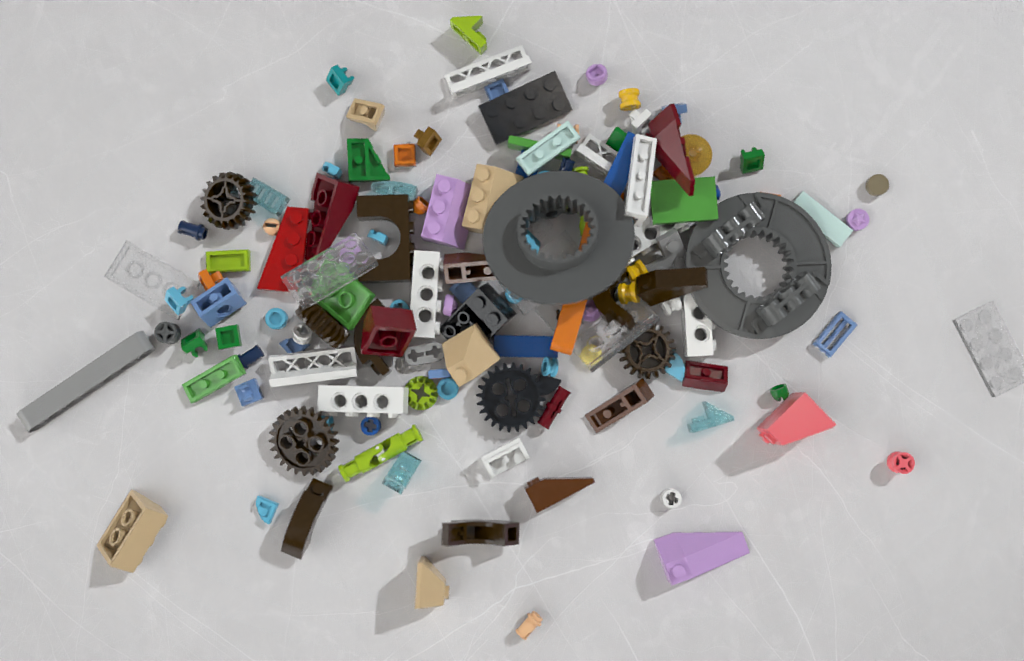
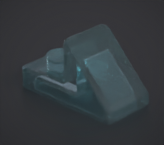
M702 401L707 418H704V415L692 418V423L687 424L690 433L734 421V417L709 402Z
M406 451L402 452L382 484L402 494L422 460Z

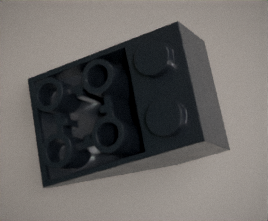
M487 282L479 287L440 326V333L448 340L477 323L487 339L490 340L517 313Z

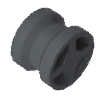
M161 322L155 327L154 334L159 342L174 344L181 337V329L174 323Z

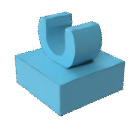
M174 286L166 291L164 299L178 316L185 312L187 305L193 299L192 295L187 298L181 295L186 291L185 286L180 287L178 290Z

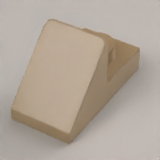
M354 98L346 118L365 124L374 131H377L385 114V106L380 103Z

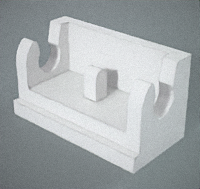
M520 437L481 456V460L492 478L530 458Z

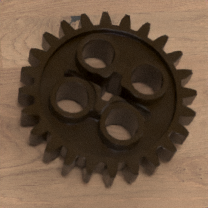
M295 406L291 411L288 409L283 412V414L277 417L278 421L272 424L274 429L269 433L274 437L269 442L274 443L275 446L270 450L277 451L278 454L274 458L282 459L279 465L282 466L286 463L288 465L287 471L294 468L295 475L301 470L303 476H306L309 472L312 476L317 471L321 473L336 458L334 454L339 448L335 445L340 440L335 439L334 436L338 434V431L331 430L335 424L327 423L328 416L321 418V410L314 414V407L307 411L305 406H302L299 410ZM300 423L306 426V430L301 427ZM287 437L292 440V443L288 442ZM316 438L322 442V445L317 443ZM302 452L308 456V459L302 455Z

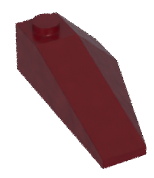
M673 103L669 104L648 123V133H645V136L657 139L655 157L688 196H694L695 178L690 158L686 156L685 138L680 135V118Z
M316 174L311 192L314 208L313 212L309 213L312 230L307 234L306 260L315 265H320L355 206L357 196H359V186L324 174Z

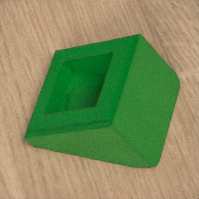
M616 127L607 140L606 145L618 152L627 133Z

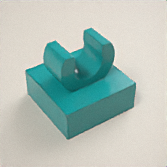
M337 64L330 68L326 81L339 96L345 93L347 87L352 84L354 77L348 78L346 76L348 69L346 67L340 68Z

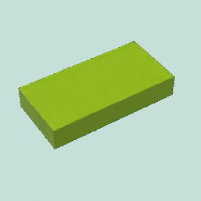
M250 250L207 251L206 269L209 274L220 271V273L251 271Z

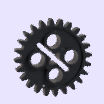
M512 362L511 368H508L506 363H503L502 370L495 366L496 373L494 374L491 371H487L490 378L482 377L485 385H478V388L483 391L476 394L477 397L482 398V401L478 402L477 405H483L484 407L479 413H487L484 420L492 419L491 427L498 423L499 431L504 426H507L509 433L511 427H515L516 431L519 432V425L527 429L526 422L528 421L535 424L532 417H541L537 410H544L540 402L546 401V398L540 397V394L546 390L539 389L538 387L543 382L535 381L538 374L529 375L531 368L523 371V364L516 369L514 362ZM507 378L510 379L512 393L517 394V398L514 399L516 416L512 415L510 401L505 400V396L508 395ZM518 378L523 379L526 383V387L522 391H517L513 386L514 381ZM495 383H502L504 385L505 391L503 394L496 395L493 393L492 387ZM520 400H527L530 403L528 411L521 412L518 409L517 405ZM506 404L508 406L509 412L506 416H500L497 413L496 408L498 405Z

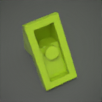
M461 16L450 19L451 28L480 55L487 50L486 37L477 31L483 24V16Z

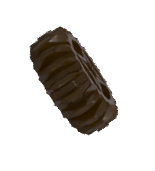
M222 172L219 173V177L212 176L213 182H206L208 188L202 189L205 196L200 197L204 201V204L200 206L205 210L203 215L208 217V222L214 224L217 228L236 230L239 226H246L245 220H252L250 213H256L253 205H258L254 201V198L258 196L253 192L255 187L250 184L249 179L244 178L243 175L227 172L226 174Z
M307 298L304 302H301L295 311L296 316L309 329L333 348H339L350 336L349 331L312 299Z
M647 321L643 322V328H641L639 323H636V331L633 328L631 330L627 329L630 336L626 333L622 334L626 342H618V345L624 346V349L617 350V353H624L625 355L619 361L623 362L626 360L627 364L623 368L628 369L631 366L632 369L629 374L633 375L638 371L637 378L639 379L642 378L643 373H645L647 380L650 379L651 372L655 378H658V370L662 374L666 373L664 365L671 368L672 364L667 360H675V356L670 355V352L676 351V347H669V344L675 341L674 339H666L670 335L669 331L664 334L661 333L664 330V326H660L658 330H655V322L651 324L650 328ZM641 333L653 335L646 343L634 338ZM658 339L663 346V357L656 351ZM631 344L638 351V357L635 362L630 355ZM650 345L651 354L643 356L642 347ZM647 358L659 362L653 368L640 367Z

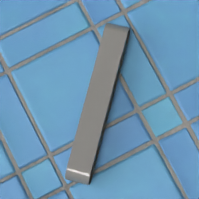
M144 331L136 332L21 409L16 415L28 433L34 432L150 355L155 348Z

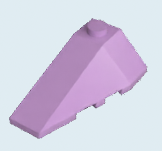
M673 532L653 539L666 578L671 585L692 579L750 553L743 532Z

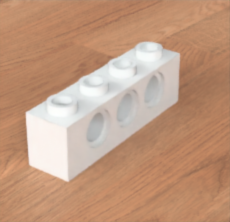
M651 215L645 219L640 227L634 226V242L637 245V249L633 251L628 265L636 261L634 257L640 253L642 256H645L653 251L652 246L657 244V237L674 228L681 234L690 228L689 224L691 222L675 223L671 229H667L663 224L652 225ZM646 230L653 231L655 235L653 240L645 237L644 232Z
M414 250L410 310L413 311L417 331L413 338L436 339V334H440V322H437V313H441L442 300H438L439 292H443V279H440V271H444V258H441L440 252ZM426 269L434 270V276L431 279L423 278V272ZM425 290L433 292L432 298L428 301L423 300L421 297ZM424 311L431 312V319L428 322L420 320V315Z
M691 293L680 296L683 309H681L684 357L714 355L716 339L712 337V330L715 329V324L704 313L701 319L694 317L693 310L699 307ZM696 329L703 331L704 338L702 341L695 338Z
M318 385L317 411L325 412V416H338V412H346L347 417H359V413H367V417H380V413H388V418H401V414H408L409 388ZM342 395L346 398V403L343 407L339 405V398ZM362 396H365L367 399L365 407H361L359 403ZM384 396L389 401L386 408H383L380 404L381 398Z

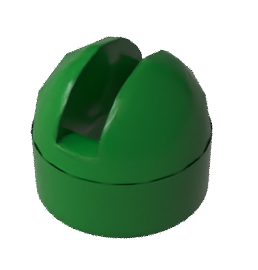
M779 384L770 389V393L776 401H781V397L783 400H786L789 396L786 384Z

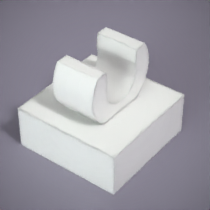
M634 109L629 114V117L632 118L630 122L633 133L644 135L648 131V123L653 120L652 113L645 109L640 114Z

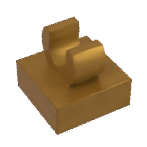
M427 127L425 132L418 129L414 134V137L418 139L417 145L429 156L432 155L442 140L438 133L430 127Z

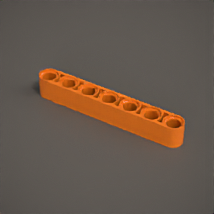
M588 222L585 223L578 250L582 251V245L587 244V238L590 237ZM587 299L576 303L562 304L550 350L571 356Z

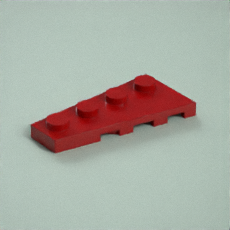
M287 206L257 289L301 293L295 281L297 275L304 270L310 213L308 208Z

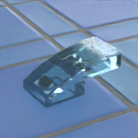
M380 181L371 184L372 190L381 195H395L397 191L402 194H408L416 199L419 191L417 186L397 181Z

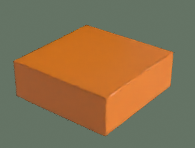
M415 144L394 145L395 167L416 166Z

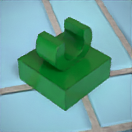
M752 147V150L746 153L744 149L741 150L740 170L742 174L763 170L765 154L762 149L757 150L755 147Z
M239 325L215 328L218 350L242 346Z
M200 328L181 339L182 350L186 354L191 352L194 357H198L197 347H202L204 351L208 350L205 334Z

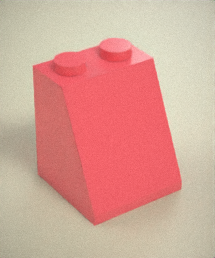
M805 392L792 393L757 427V430L760 432V438L765 443L786 445L834 428L836 424Z

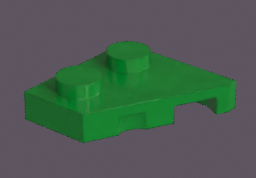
M368 138L347 139L349 182H390V176L381 164V160L375 153Z

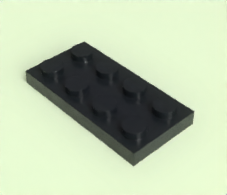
M555 71L478 106L495 145L507 141L511 135L518 136L572 111V107Z

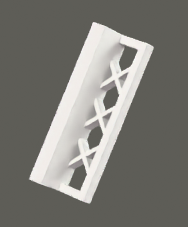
M520 45L447 73L444 77L453 99H457L483 89L484 86L502 78L506 80L531 70L532 62L529 55L526 56L523 46ZM520 52L522 58L509 62L512 55ZM498 61L504 64L490 70L493 62ZM475 69L485 71L483 73L470 77L472 71ZM457 76L465 79L454 84L451 82V78Z
M589 133L583 143L576 149L575 156L607 176L612 163L604 159L603 155L611 154L616 157L618 152ZM589 141L597 145L599 153H595L586 147ZM654 176L652 177V181L659 180Z
M636 134L633 138L624 211L625 216L634 217L633 223L637 227H640L648 217L657 142L656 138Z
M354 345L270 355L268 357L271 369L270 387L357 377L359 371ZM343 352H351L352 361L343 362L338 357ZM320 355H327L332 360L329 364L322 365L317 359ZM298 358H305L311 363L308 367L302 368L295 362ZM283 360L289 366L286 370L277 371L275 361Z

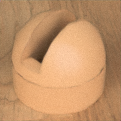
M269 218L264 221L263 229L268 235L275 236L281 223L275 218ZM274 224L276 225V228L267 227V225Z

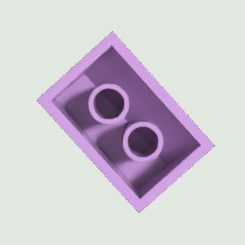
M436 174L421 234L424 241L461 250L465 249L469 231L462 226L471 189L470 184L456 178Z

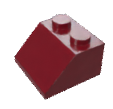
M370 306L363 324L361 354L403 357L417 331L413 311L401 308Z

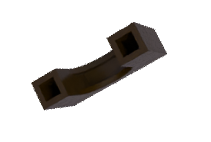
M408 194L357 196V218L360 221L385 220L396 225L400 231V244L391 256L383 259L358 260V281L362 284L412 282V255H414L415 243H411V234H415L414 221L411 222V213H414V200H410Z

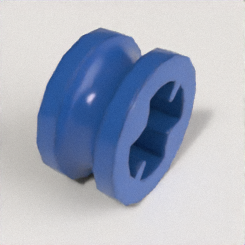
M365 417L361 422V430L366 435H375L381 429V422L377 417ZM370 419L374 420L373 424L377 425L376 430L372 429L373 432H369V428L365 426L366 422H370Z

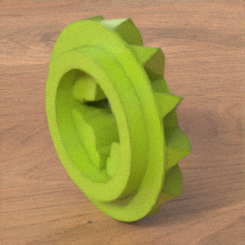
M414 377L405 386L409 388L408 405L415 410L429 409L438 398L437 386L428 377ZM423 384H425L424 392L430 396H422L419 402H417L418 395L412 390H420Z

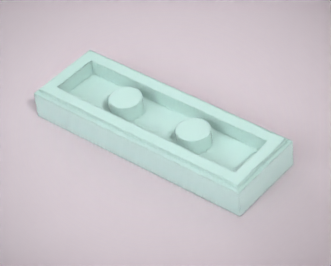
M566 121L519 155L516 161L529 177L579 141L581 137L570 122Z
M804 191L794 200V203L802 207L816 221L825 238L837 248L841 247L853 232L850 227Z

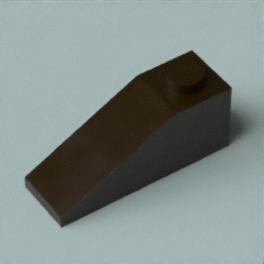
M707 268L662 269L642 274L636 277L637 295L649 306H653L707 288Z

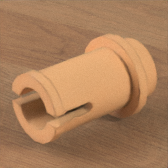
M535 611L528 613L526 620L515 630L524 640L527 639L537 626L540 627L542 625L543 619Z

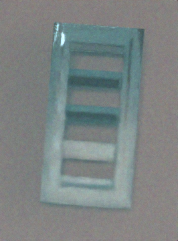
M253 177L250 184L254 187L256 184L259 185L256 194L259 196L263 188L266 190L260 200L257 199V196L254 198V201L259 206L280 217L290 199ZM269 193H272V196L270 197L269 201L267 202V204H265L264 201L268 197ZM276 197H279L275 206L272 208L271 205Z

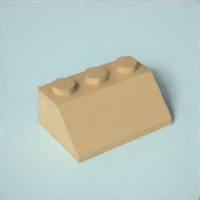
M477 164L462 226L470 232L483 234L486 218L494 203L506 190L523 180L524 177L498 167Z
M131 489L96 546L110 567L134 573L137 566L141 564L148 548L154 543L156 535L165 525L168 515L161 506Z

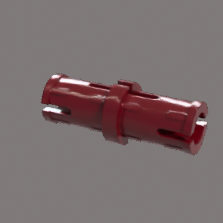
M558 386L550 402L547 401V407L537 423L549 430L557 414L562 412L561 408L571 392Z

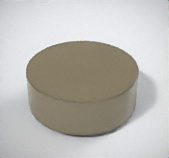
M875 174L866 181V190L872 196H880L886 193L889 188V181L882 174Z

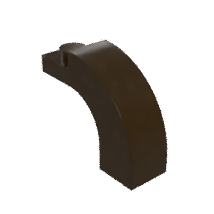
M625 270L621 277L609 288L592 298L598 312L606 323L609 324L613 320L619 327L625 326L631 330L636 325L633 316L614 301V293L618 285L628 277Z
M377 298L368 306L355 326L354 346L357 356L363 365H367L372 361L373 364L370 366L377 375L382 374L386 377L392 370L381 356L361 354L360 351L364 319L370 306L385 307Z
M315 478L312 479L307 490H304L291 517L283 539L281 552L300 560L302 559L311 542L312 532L317 519L332 492V485Z
M479 519L451 520V522L442 523L441 545H519L520 522Z

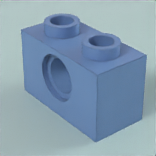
M228 278L223 279L190 301L199 317L210 328L247 304L239 290Z

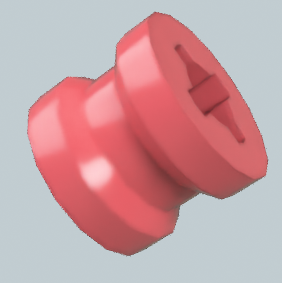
M893 452L887 458V466L895 473L908 474L914 469L915 460L909 453Z

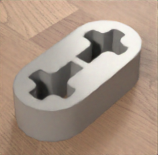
M438 342L411 346L405 351L404 358L408 364L413 366L438 362L444 358L443 347ZM434 346L437 349H441L438 358H435L434 355H427L426 352L432 351ZM412 350H415L416 353L424 354V356L418 357L416 362L413 359H409Z

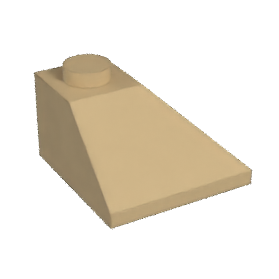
M477 323L442 343L446 368L458 387L476 378L501 359Z
M421 556L417 564L415 609L443 606L445 599H449L450 586H446V579L426 556Z

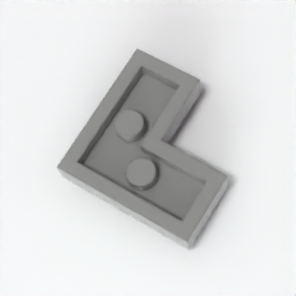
M674 228L657 237L656 241L662 256L645 265L647 271L685 268L686 251L678 231Z

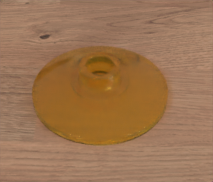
M687 134L681 136L685 138L686 156L690 158L694 176L703 173L712 161V149L709 143L699 135ZM694 150L696 156H691L689 151Z

